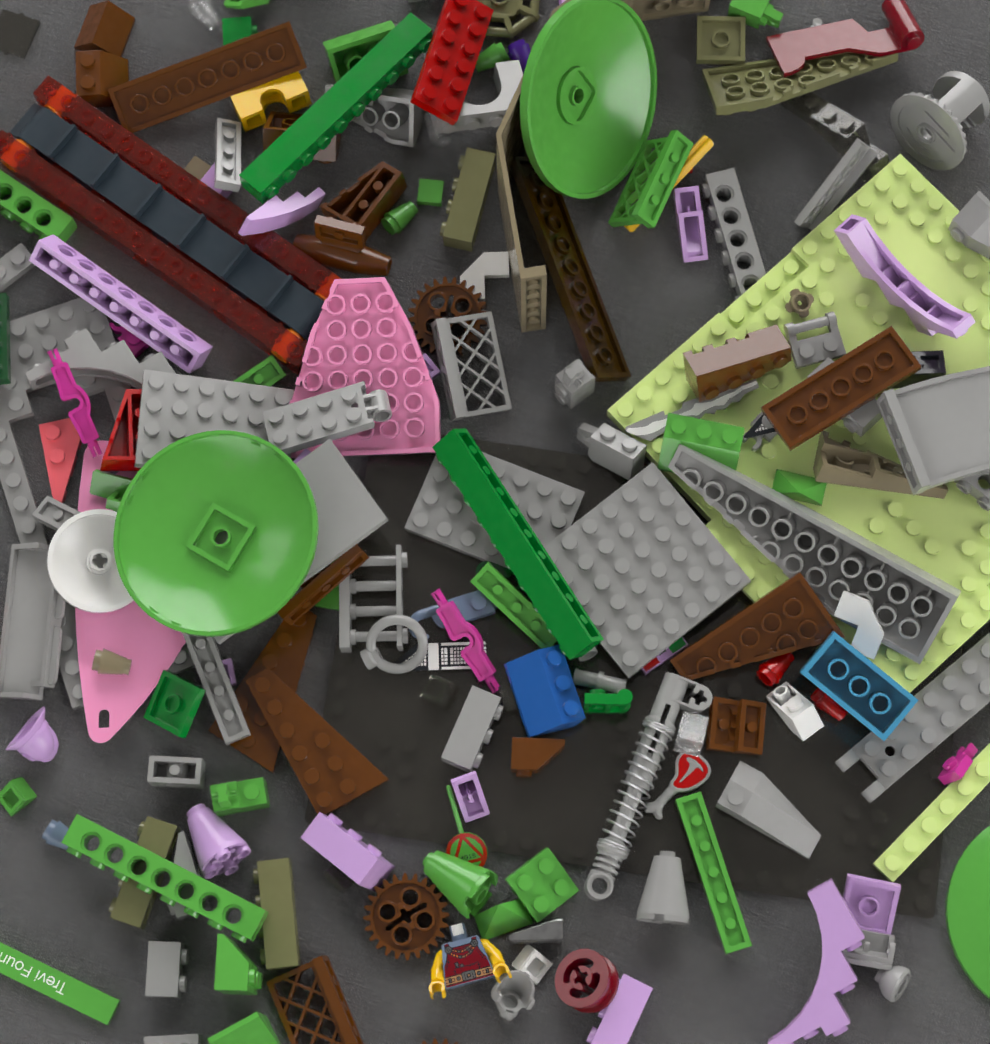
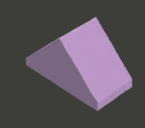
M476 771L450 780L465 823L490 814Z

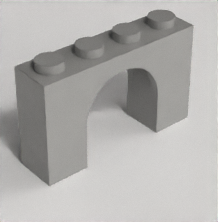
M519 60L495 63L493 79L498 97L493 102L485 105H472L463 102L458 121L453 126L430 113L435 134H449L455 131L475 130L484 127H499L523 76Z

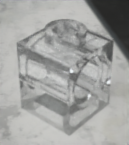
M683 711L673 751L699 757L709 717L695 712Z

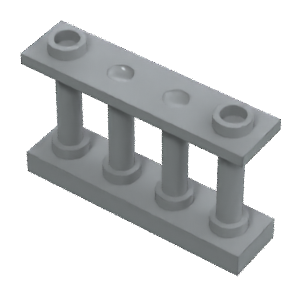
M396 545V555L369 556L370 558L361 565L396 566V580L356 581V579H352L351 573L339 584V648L342 653H351L352 645H356L357 642H366L369 631L356 632V629H352V620L356 619V617L403 615V568L408 567L407 552L403 553L401 545ZM362 591H396V605L356 606V604H352V594ZM397 625V631H381L376 642L397 641L398 651H404V644L408 643V628Z

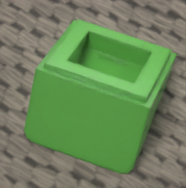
M23 777L11 780L0 791V803L10 816H14L37 797Z

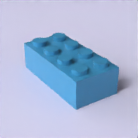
M832 631L800 670L802 675L883 741L888 738L918 702L916 697L835 631Z

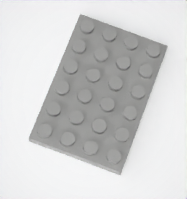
M144 369L134 467L142 468L148 460L168 445L187 436L206 431H238L268 441L263 412L289 404L295 390Z
M482 452L543 547L573 524L584 498V491ZM435 456L404 527L405 531L481 561H490L507 568L503 556L492 545L487 531L479 525L476 514L464 502L463 494L452 483L450 474L445 466L440 464Z

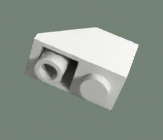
M784 682L766 695L767 700L788 728L802 741L824 727L814 705L788 682Z

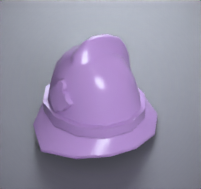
M44 706L36 711L24 724L6 750H17L20 754L22 753L23 757L33 762H49L55 757L59 743L55 732L45 720Z

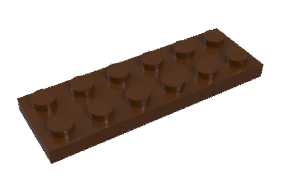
M890 326L761 407V411L791 451L878 397L884 391L889 390L921 370V365L894 328Z

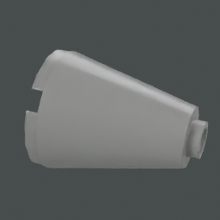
M660 851L659 855L653 857L636 913V920L660 924L689 925L690 916L681 858L675 857L676 852Z

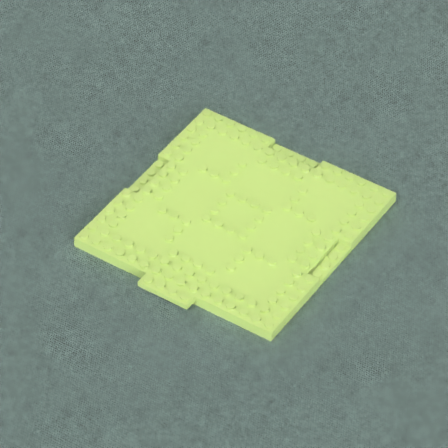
M899 154L797 243L785 258L721 314L717 313L607 410V416L623 433L646 444L645 456L658 467L664 433L652 441H648L627 433L625 428L661 411H664L665 415L682 408L684 402L697 398L686 380L684 352L692 351L693 354L702 352V347L710 344L716 348L724 345L727 339L735 337L742 340L745 339L747 333L773 325L779 327L787 340L784 324L791 322L797 324L816 319L832 311L837 318V325L846 354L892 326L911 352L943 350L946 375L990 366V259L965 247L951 236L948 228L953 218L960 211L907 159ZM852 214L866 218L888 250L918 281L947 303L971 314L975 323L968 328L964 335L957 339L941 333L929 336L918 332L903 308L889 304L876 281L861 276L834 230ZM793 289H799L800 292L811 294L814 298L809 308V315L805 318H801L795 312L789 313L785 309V305L789 303L791 298L790 292ZM827 326L798 333L796 337L799 341L829 333ZM791 354V361L784 367L770 370L762 377L757 378L756 381L759 388L745 394L740 402L730 403L725 410H716L715 414L705 413L700 419L744 427L745 434L751 428V422L762 412V406L807 379V376L821 363L796 369ZM883 417L862 437L856 432L851 433L844 426L842 419L823 430L829 432L828 438L840 443L844 440L851 442V448L864 452L869 450L901 465ZM821 432L791 451L778 434L770 442L763 438L760 448L755 452L752 451V447L756 444V440L749 438L745 443L742 442L736 471L770 488L773 487L776 469L815 478L813 466ZM661 471L672 485L708 521L705 526L749 577L751 583L741 591L753 603L789 579L780 567L763 555L732 523L727 522L719 511L703 500L704 498L695 489L690 488L675 473ZM978 480L980 487L984 489L990 488L986 480ZM954 481L944 484L948 487V492L944 499L827 483L822 506L801 501L797 502L961 590L960 595L920 664L882 643L875 659L868 658L911 693L990 620V510L986 511L981 508L977 503V499L971 494L961 492ZM831 615L845 637L843 639L851 645L857 629Z

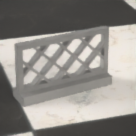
M857 138L794 222L800 227H806L811 230L815 229L835 211L878 153Z
M492 311L448 319L446 317L435 319L431 323L450 420L457 421L463 418L511 410L512 407ZM486 318L488 330L483 335L472 326L476 320ZM459 323L466 328L460 339L451 333L450 324ZM469 331L481 339L475 349L463 342ZM483 342L492 346L493 354L489 360L477 352ZM459 346L472 353L465 364L456 357V350ZM474 355L486 363L480 374L468 366ZM488 366L495 369L498 373V378L494 384L482 376ZM465 370L476 377L470 388L461 381V375ZM479 380L491 387L485 398L473 391ZM494 390L502 395L504 405L496 407L487 401ZM471 394L482 403L477 410L468 412L466 400Z

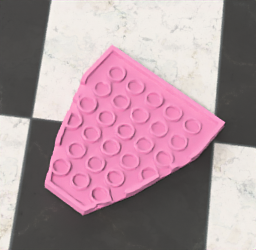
M385 277L334 279L330 288V294L322 305L320 316L311 329L302 359L303 364L299 377L296 379V387L290 403L364 381L366 384V394L378 389L387 392L392 417L384 422L374 421L375 426L372 429L333 440L332 442L342 456L435 453L432 447L441 440L440 401L414 330ZM322 444L307 449L312 452ZM303 450L291 453V459L297 458Z

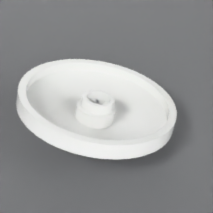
M93 509L74 515L57 530L48 548L47 570L53 587L67 603L86 612H112L125 607L133 601L121 580L115 561L113 534L117 515L115 511Z

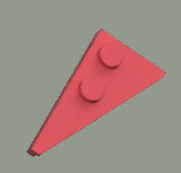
M70 418L39 424L52 497L61 503L66 499L70 476L72 477L78 458L77 452L82 444L80 436Z

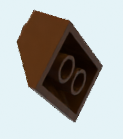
M271 111L263 127V152L303 114ZM337 133L331 139L327 148L315 154L313 160H318L322 164L336 162L339 155L341 133Z

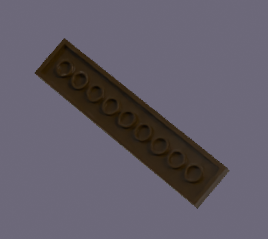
M514 156L510 166L512 175L516 181L520 196L528 213V218L533 226L536 239L541 247L545 262L553 279V284L558 292L561 305L566 313L570 329L573 332L586 369L593 374L595 382L628 380L632 376L563 196L550 189L539 178L528 157Z

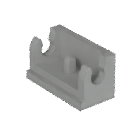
M862 930L865 938L861 940L862 945L851 952H848L847 949L842 950L850 964L889 971L892 970L895 953V936Z

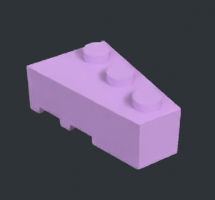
M319 812L301 836V839L358 885L375 891V886L380 888L383 884V879H387L395 866L382 857V852L376 847L362 842L361 839L363 837L351 828L346 830L342 827L343 821L332 813L327 816Z

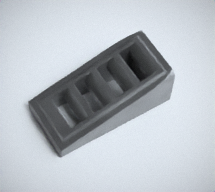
M562 918L509 935V942L511 944L562 942Z

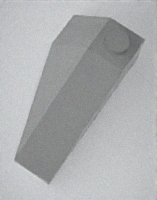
M328 84L325 85V93H326L333 85H328ZM385 88L377 100L371 101L365 107L364 112L359 117H354L351 121L365 127L364 130L370 133L374 132L384 137V140L391 144L414 147L425 118V110L410 102L414 90Z

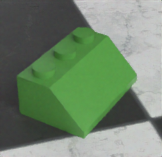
M391 20L323 42L335 82H338L395 28ZM408 69L403 70L399 76L408 74Z
M668 413L657 468L661 471L674 473L668 466L679 444H682L736 470L745 428Z
M217 934L214 990L223 994L257 995V989H262V973H259L255 963L234 940L224 934Z

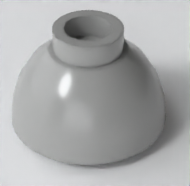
M892 966V970L889 971L879 969L875 976V981L879 983L882 995L888 1001L895 1002L905 991L911 973L906 967Z

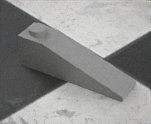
M978 191L953 218L948 229L951 236L957 242H961L965 247L990 259V201Z
M742 761L738 763L715 807L809 859L821 837L819 832L764 773Z

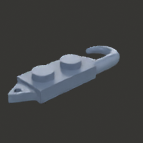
M480 590L447 600L448 602L454 601L466 622L495 614V610L498 608ZM438 605L418 610L411 616L417 622L432 617L438 627L445 629L443 622L436 613V610L439 608ZM409 629L411 635L417 639L414 632Z

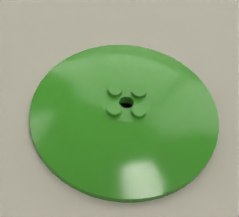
M230 430L206 431L187 436L168 445L148 460L132 479L122 497L115 519L113 534L114 555L119 575L125 588L137 605L150 617L173 630L184 634L205 637L226 636L245 631L276 614L288 603L304 582L313 562L318 541L319 528L316 502L308 481L290 457L272 443L248 433ZM223 531L227 532V541L223 544H217V535Z

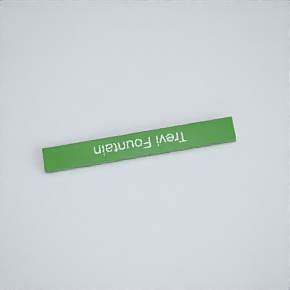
M0 942L1 974L109 1026L121 1000Z

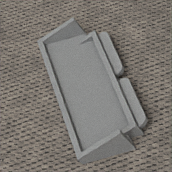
M24 543L12 544L0 644V698L43 700L44 688H54L58 679L62 642L61 622L65 614L66 601L57 593L50 581L47 570V553L49 548L47 544Z

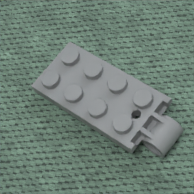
M362 381L264 411L263 417L268 441L287 455L323 444L329 439L333 441L372 429L375 426L374 421L384 422L392 417V411L387 392L378 389L366 394V384Z

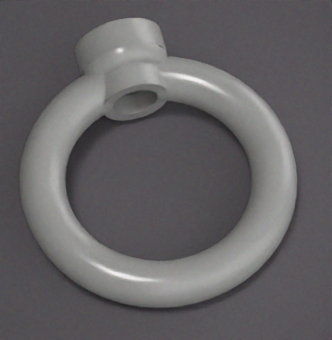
M399 614L389 615L378 620L370 628L366 638V649L360 651V655L369 670L378 667L388 673L402 674L412 671L424 660L428 650V638L423 627L413 618ZM402 625L414 632L417 637L418 648L410 660L396 664L383 659L379 649L376 647V641L380 632L386 627Z

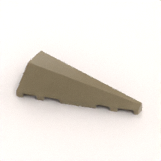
M821 432L813 466L816 482L913 495L902 465L869 450L864 452L851 448V442L844 440L840 443L828 438L829 432ZM943 484L917 495L944 499L948 492V487Z

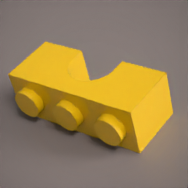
M299 71L230 96L235 112L245 132L266 123L267 119L264 111L271 103L279 102L284 104L289 113L312 104L308 89Z

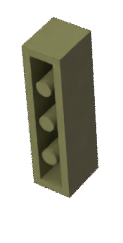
M467 147L465 156H460L458 169L461 172L459 178H454L452 192H455L453 200H448L446 214H449L447 222H442L440 236H443L444 246L473 251L496 166L495 153Z
M147 816L146 821H142L138 828L137 836H139L137 845L170 861L178 839V833H180L181 829L176 825ZM140 861L135 865L134 872L136 875H141L146 871V862ZM165 873L161 874L158 878L159 887L161 886ZM130 878L127 883L119 880L118 886L121 889L118 897H114L109 907V912H111L110 918L145 930L158 892L152 890L151 894H148L136 888L138 882Z
M290 858L257 861V868L253 869L255 885L259 884L260 895L255 897L256 905L269 912L258 933L259 938H264V949H260L261 964L266 965V969L269 971L297 968L301 966L292 861Z

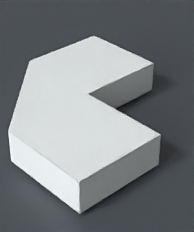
M484 252L460 276V284L463 280H466L467 289L472 285L475 286L473 295L481 292L482 297L478 302L485 301V279L509 278L508 252Z
M844 590L834 616L858 625L851 645L864 656L874 660L884 637L882 627L879 625L868 599Z

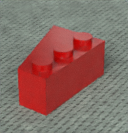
M126 389L102 459L100 471H139L141 469L134 467L141 389Z

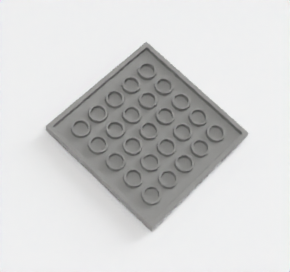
M653 462L544 546L604 640L600 644L628 679L751 583L749 577Z

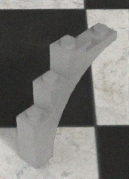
M86 328L70 333L67 339L64 340L67 350L58 351L63 363H68L73 377L94 376L110 378L129 384L136 389H141L144 369L176 374L161 351L157 354L147 355L139 363L124 340L110 343L101 352ZM51 359L42 364H34L25 373L27 382L32 390L55 381L51 372V368L54 367Z

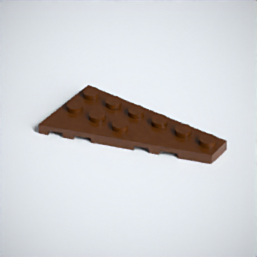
M799 571L676 654L670 661L680 676L693 680L715 674V672L733 669L751 662H758L805 647L822 644L832 631H835L842 638L845 636Z
M311 611L306 612L292 626L283 620L235 690V695L251 736L229 745L273 774L281 746L245 680L269 668L297 694L301 673H303L305 659L318 620L317 615ZM215 720L208 731L224 741L218 723Z
M269 668L245 680L317 815L319 812L327 815L389 781L378 768Z

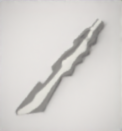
M756 379L742 383L736 389H729L720 393L714 399L699 403L698 399L695 398L684 402L681 409L672 413L700 419L705 413L715 414L716 410H725L730 403L740 402L745 394L759 388ZM661 411L627 426L625 431L642 439L652 441L664 433L668 414L665 415L664 411Z

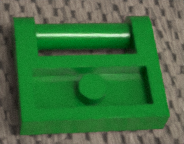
M592 689L590 693H585L583 711L584 713H627L630 710L633 696L628 689H621L617 694H606V690Z

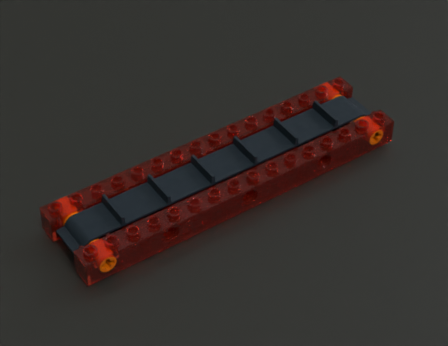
M48 75L33 92L38 104L34 103L8 134L3 130L0 131V165L299 375L311 329L320 316L322 305L330 294V288L334 279L342 278L273 230L241 236L238 232L246 217L249 216L247 212Z

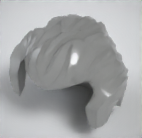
M518 970L510 971L512 978H509L507 973L501 976V983L496 982L491 991L492 999L495 1001L500 1012L499 1016L510 1021L517 1016L522 1008L531 1010L535 1003L534 982L529 974Z

